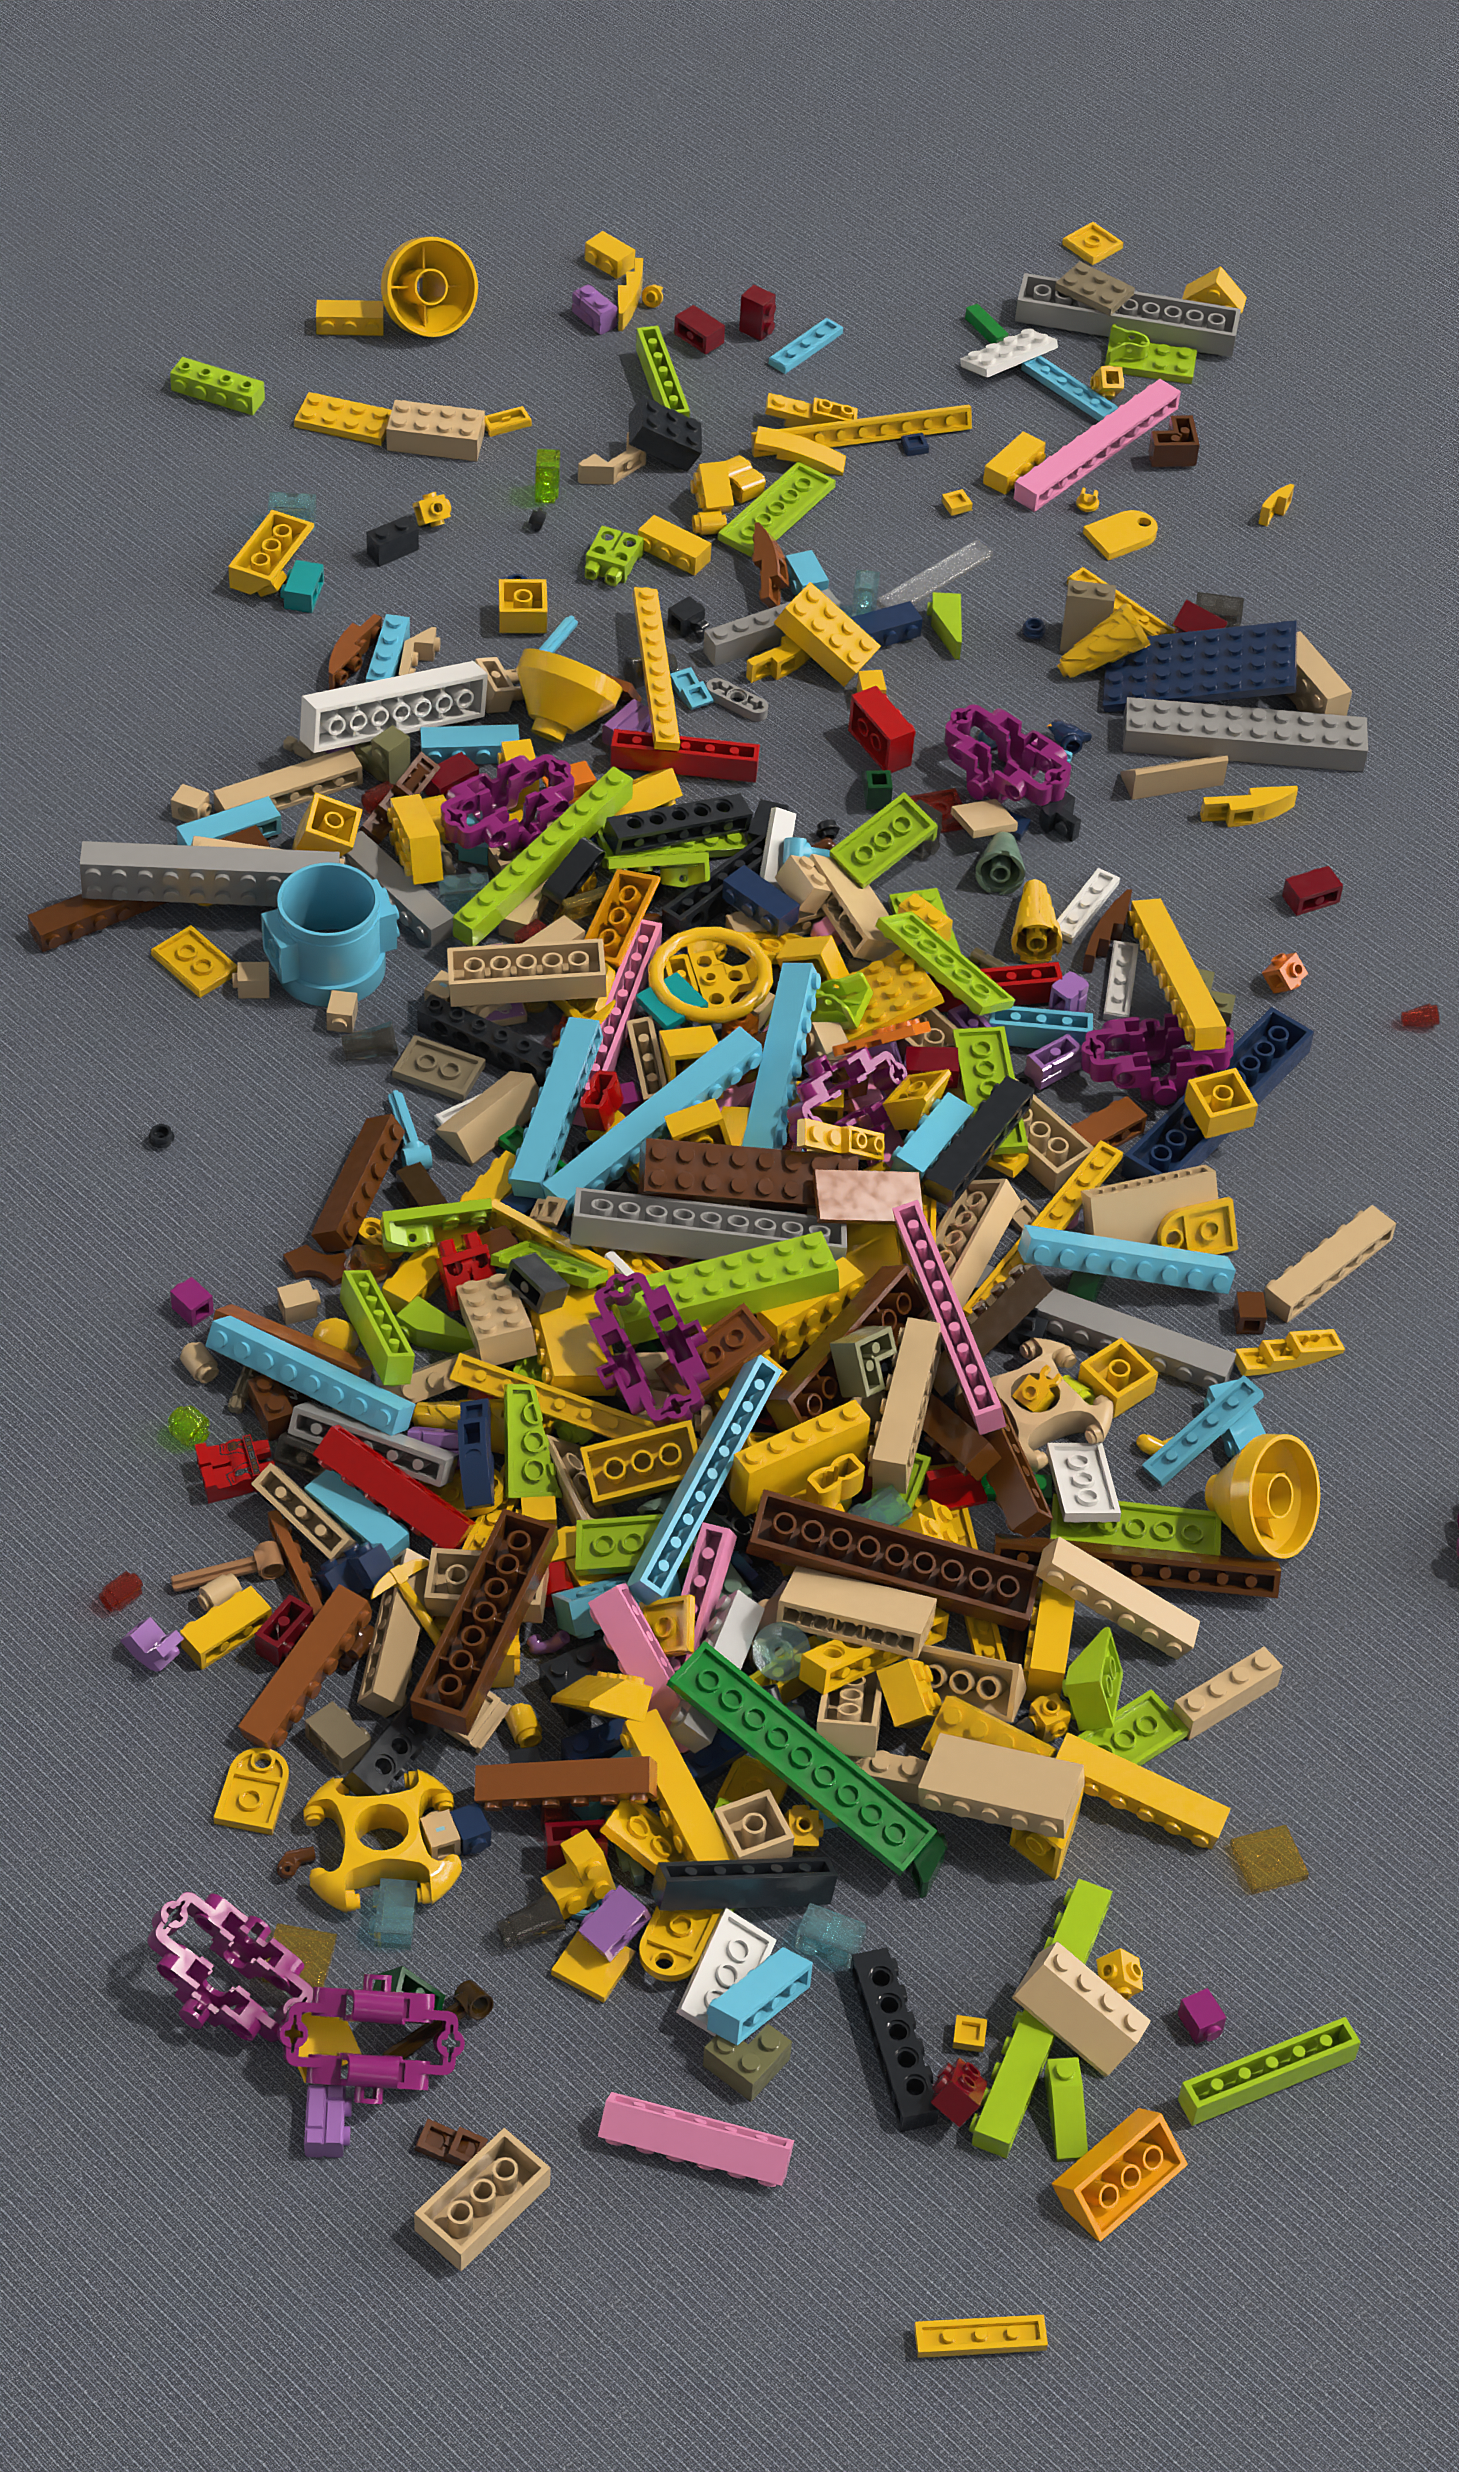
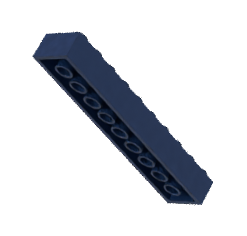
M1271 1007L1233 1045V1056L1230 1058L1229 1067L1224 1070L1214 1071V1073L1236 1068L1259 1105L1310 1052L1314 1031ZM1184 1094L1124 1155L1121 1176L1130 1181L1199 1166L1230 1133L1206 1139L1184 1102Z

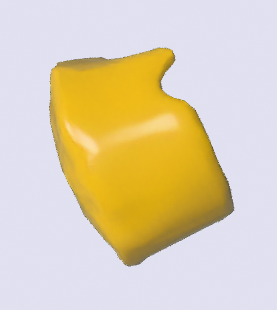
M338 1318L325 1319L318 1323L312 1335L315 1339L354 1355L360 1342V1338L353 1325Z

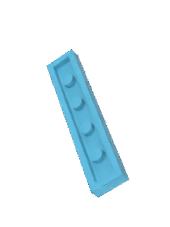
M1041 355L1022 363V371L1099 422L1106 415H1110L1118 409V406Z
M1243 1375L1143 1463L1144 1471L1163 1487L1264 1397L1263 1391Z

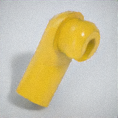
M1141 1434L1138 1436L1136 1444L1141 1451L1153 1456L1173 1437L1161 1441L1151 1435Z

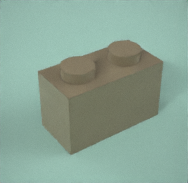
M333 1701L305 1720V1735L308 1740L343 1775L355 1766L370 1747L371 1737L367 1730L363 1727L359 1728L352 1721L349 1712L345 1708L340 1709Z

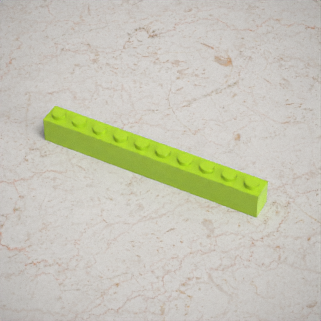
M613 766L453 916V936L469 947L476 946L557 869L582 837L590 839L606 823L607 817L614 816L632 799L633 778Z
M1078 1878L1075 1888H1068L1063 1902V1905L1067 1906L1064 1913L1058 1912L1053 1929L1057 1930L1054 1938L1048 1937L1044 1949L1058 1941L1086 1965L1108 1911L1113 1891ZM1025 2009L1023 2012L1017 2011L1012 2024V2029L1016 2031L1013 2038L1007 2036L1001 2051V2054L1005 2055L1002 2063L996 2062L991 2075V2080H994L992 2089L986 2087L980 2104L984 2107L981 2115L975 2113L969 2131L974 2133L971 2145L1006 2159L1056 2039L1054 2033Z

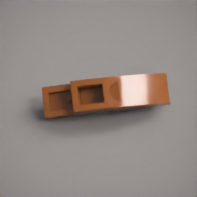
M757 522L755 523L753 534L754 553L752 554V560L754 565L760 569V600L770 609L780 605L781 589L789 587V575L786 560L780 546L767 530Z
M374 613L361 626L352 623L340 636L330 657L329 690L337 689L340 685L345 684L347 679L361 668L363 663L362 654H365L368 648L375 641H378L382 629L381 616Z

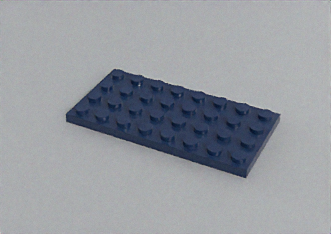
M1297 621L1147 636L1151 645L1137 652L1130 653L1115 662L1106 663L1103 699L1104 712L1124 711L1127 697L1201 703L1296 693Z

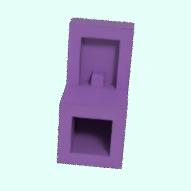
M149 1617L140 1621L120 1641L139 1662L150 1670L159 1672L180 1653L176 1645L184 1638L177 1630L165 1635L154 1620Z

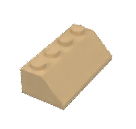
M1058 1941L1039 1952L1011 1997L1104 2077H1107L1138 2044L1150 2023V2020Z

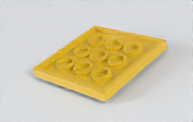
M898 949L891 955L874 961L869 966L859 970V972L864 974L873 991V995L858 1028L843 1031L848 1042L873 1036L872 1030L908 1021L944 1003V999L923 967H919L913 958Z

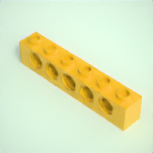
M936 1607L934 1622L924 1643L925 1645L931 1646L946 1639L949 1614ZM834 1639L802 1654L799 1679L825 1695L907 1656Z

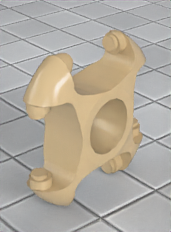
M1030 1338L1029 1341L1024 1342L1020 1346V1352L1024 1358L1032 1361L1017 1370L990 1378L1033 1473H1036L1048 1464L1046 1454L1043 1451L1040 1452L1037 1448L1075 1433H1085L1089 1444L1102 1443L1109 1432L1113 1418V1401L1104 1395H1100L1094 1400L1093 1405H1089L1063 1378L1058 1386L1050 1388L1056 1400L1050 1406L1052 1409L1041 1413L1029 1412L1019 1407L1012 1397L1029 1374L1036 1380H1039L1040 1371L1045 1365L1051 1368V1371L1047 1374V1379H1053L1059 1373L1057 1369L1059 1366L1061 1368H1070L1077 1362L1076 1355L1071 1347L1042 1338ZM958 1382L956 1385L955 1397L962 1392ZM955 1401L954 1405L957 1409H959Z

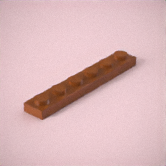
M278 1509L268 1512L269 1531L273 1540L280 1546L284 1564L301 1601L313 1607L315 1618L323 1607L321 1603V1590L318 1584L313 1585L310 1579L312 1578L308 1562L303 1563L300 1557L302 1556V1550L298 1540L293 1541L291 1537L292 1528L287 1518L283 1519Z

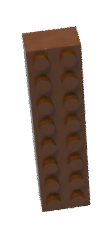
M646 1138L640 1145L638 1195L722 1205L731 1204L733 1206L738 1205L739 1207L741 1205L744 1207L748 1205L750 1208L807 1213V1208H816L813 1183L814 1170H858V1156Z
M907 1265L882 1266L774 1386L765 1406L780 1433L844 1405L853 1398L842 1397L830 1343L866 1326H891L897 1348L899 1345L900 1327L905 1328L907 1318L922 1319L929 1311V1307ZM885 1358V1359L879 1361L880 1366L884 1363V1361H885L887 1358Z
M502 1509L410 1699L413 1718L466 1736L469 1735L559 1545L557 1525Z

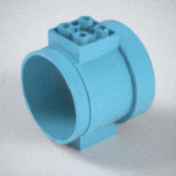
M317 863L292 873L279 889L277 898L278 909L261 914L263 950L272 964L280 984L296 999L315 1006L328 1007L332 990L357 993L358 1001L366 998L382 982L386 971V952L397 949V937L400 936L397 926L399 912L396 905L390 903L386 888H382L377 879L372 880L359 869L341 863ZM324 929H339V930H345V931L336 932V933H319V932H314V931L324 930Z

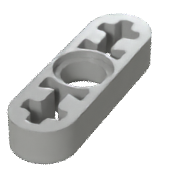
M713 678L707 682L706 687L714 700L713 702L751 721L760 722L767 718L768 703L764 699L721 678ZM732 698H741L743 701H741V702H734V701H732L731 699H732Z

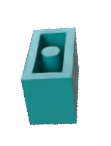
M301 560L295 561L293 568L288 570L287 583L283 584L281 588L284 609L307 613L313 612L324 584V564Z

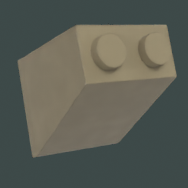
M1069 580L1059 654L1067 653L1074 647V644L1091 633L1094 627L1113 613L1116 585Z

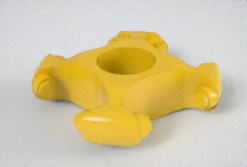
M417 1769V1771L404 1773V1786L409 1788V1790L380 1796H345V1794H349V1789L341 1783L343 1778L334 1779L333 1777L322 1785L310 1798L303 1809L306 1825L314 1827L318 1826L326 1817L333 1819L338 1826L345 1847L343 1860L338 1869L331 1872L326 1871L324 1868H314L311 1870L309 1876L310 1887L326 1903L344 1913L360 1909V1896L355 1894L354 1889L382 1883H420L421 1887L416 1888L417 1902L422 1904L431 1903L432 1905L450 1890L462 1872L461 1860L458 1855H447L443 1860L437 1861L427 1853L420 1832V1818L424 1811L429 1807H434L439 1812L448 1809L450 1812L453 1811L454 1807L453 1794L440 1781L426 1772ZM379 1828L392 1829L399 1832L405 1838L395 1848L385 1851L373 1850L364 1846L359 1841L369 1831Z

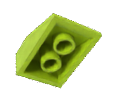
M1110 1627L1103 1628L1068 1668L1067 1677L1062 1682L1064 1696H1069L1070 1699L1069 1709L1072 1720L1076 1719L1079 1731L1111 1728L1114 1726L1123 1670Z

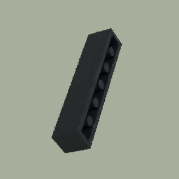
M1006 1076L1000 1084L996 1083L987 1101L983 1100L980 1103L975 1116H970L967 1119L963 1131L960 1134L954 1135L947 1151L943 1150L939 1154L935 1166L926 1170L922 1180L925 1183L923 1194L952 1208L1031 1108L1034 1089L1009 1076Z
M829 1857L658 1862L651 1893L660 1911L831 1905L838 1874Z

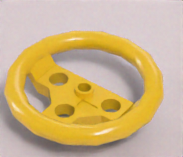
M695 927L673 935L656 949L648 965V983L660 1002L676 1013L685 1015L686 1020L700 1024L727 1023L747 1016L765 1001L773 984L772 963L763 948L741 932L723 927ZM713 942L736 947L748 955L750 959L745 964L730 966L716 959ZM687 947L699 994L708 1002V1008L684 1003L671 994L664 983L663 970L669 958L682 948ZM700 964H708V965H710V966H708V967H701V966H699V965H700ZM731 978H739V979H741V980H740V981H731L730 979H731ZM753 988L752 992L740 1002L731 1004V1001L738 993L750 991Z

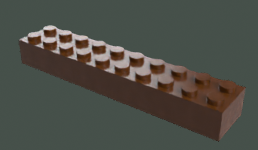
M765 1489L758 1502L745 1552L749 1555L795 1568L796 1566H801L936 1598L937 1608L1022 1632L1030 1622L1040 1580L1036 1576L1038 1566Z

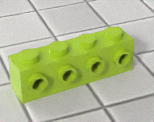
M182 357L170 372L172 391L249 415H254L265 400L263 381Z

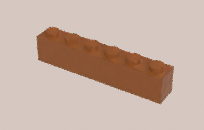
M233 1304L215 1310L213 1321L232 1316L368 1382L370 1381L373 1364L369 1360Z
M340 1584L337 1586L238 1725L244 1738L261 1748H268L269 1750H275L276 1747H281L288 1736V1730L293 1723L300 1721L305 1712V1706L310 1699L317 1697L321 1690L322 1682L327 1675L330 1676L334 1673L341 1655L344 1651L347 1652L351 1649L358 1631L361 1628H365L370 1622L372 1609L368 1600Z
M650 1756L475 1765L474 1801L486 1811H501L504 1806H513L517 1810L531 1809V1805H542L544 1808H559L562 1803H571L575 1807L589 1806V1802H600L602 1805H617L619 1800H629L633 1804H644L648 1802V1799H657L658 1763Z

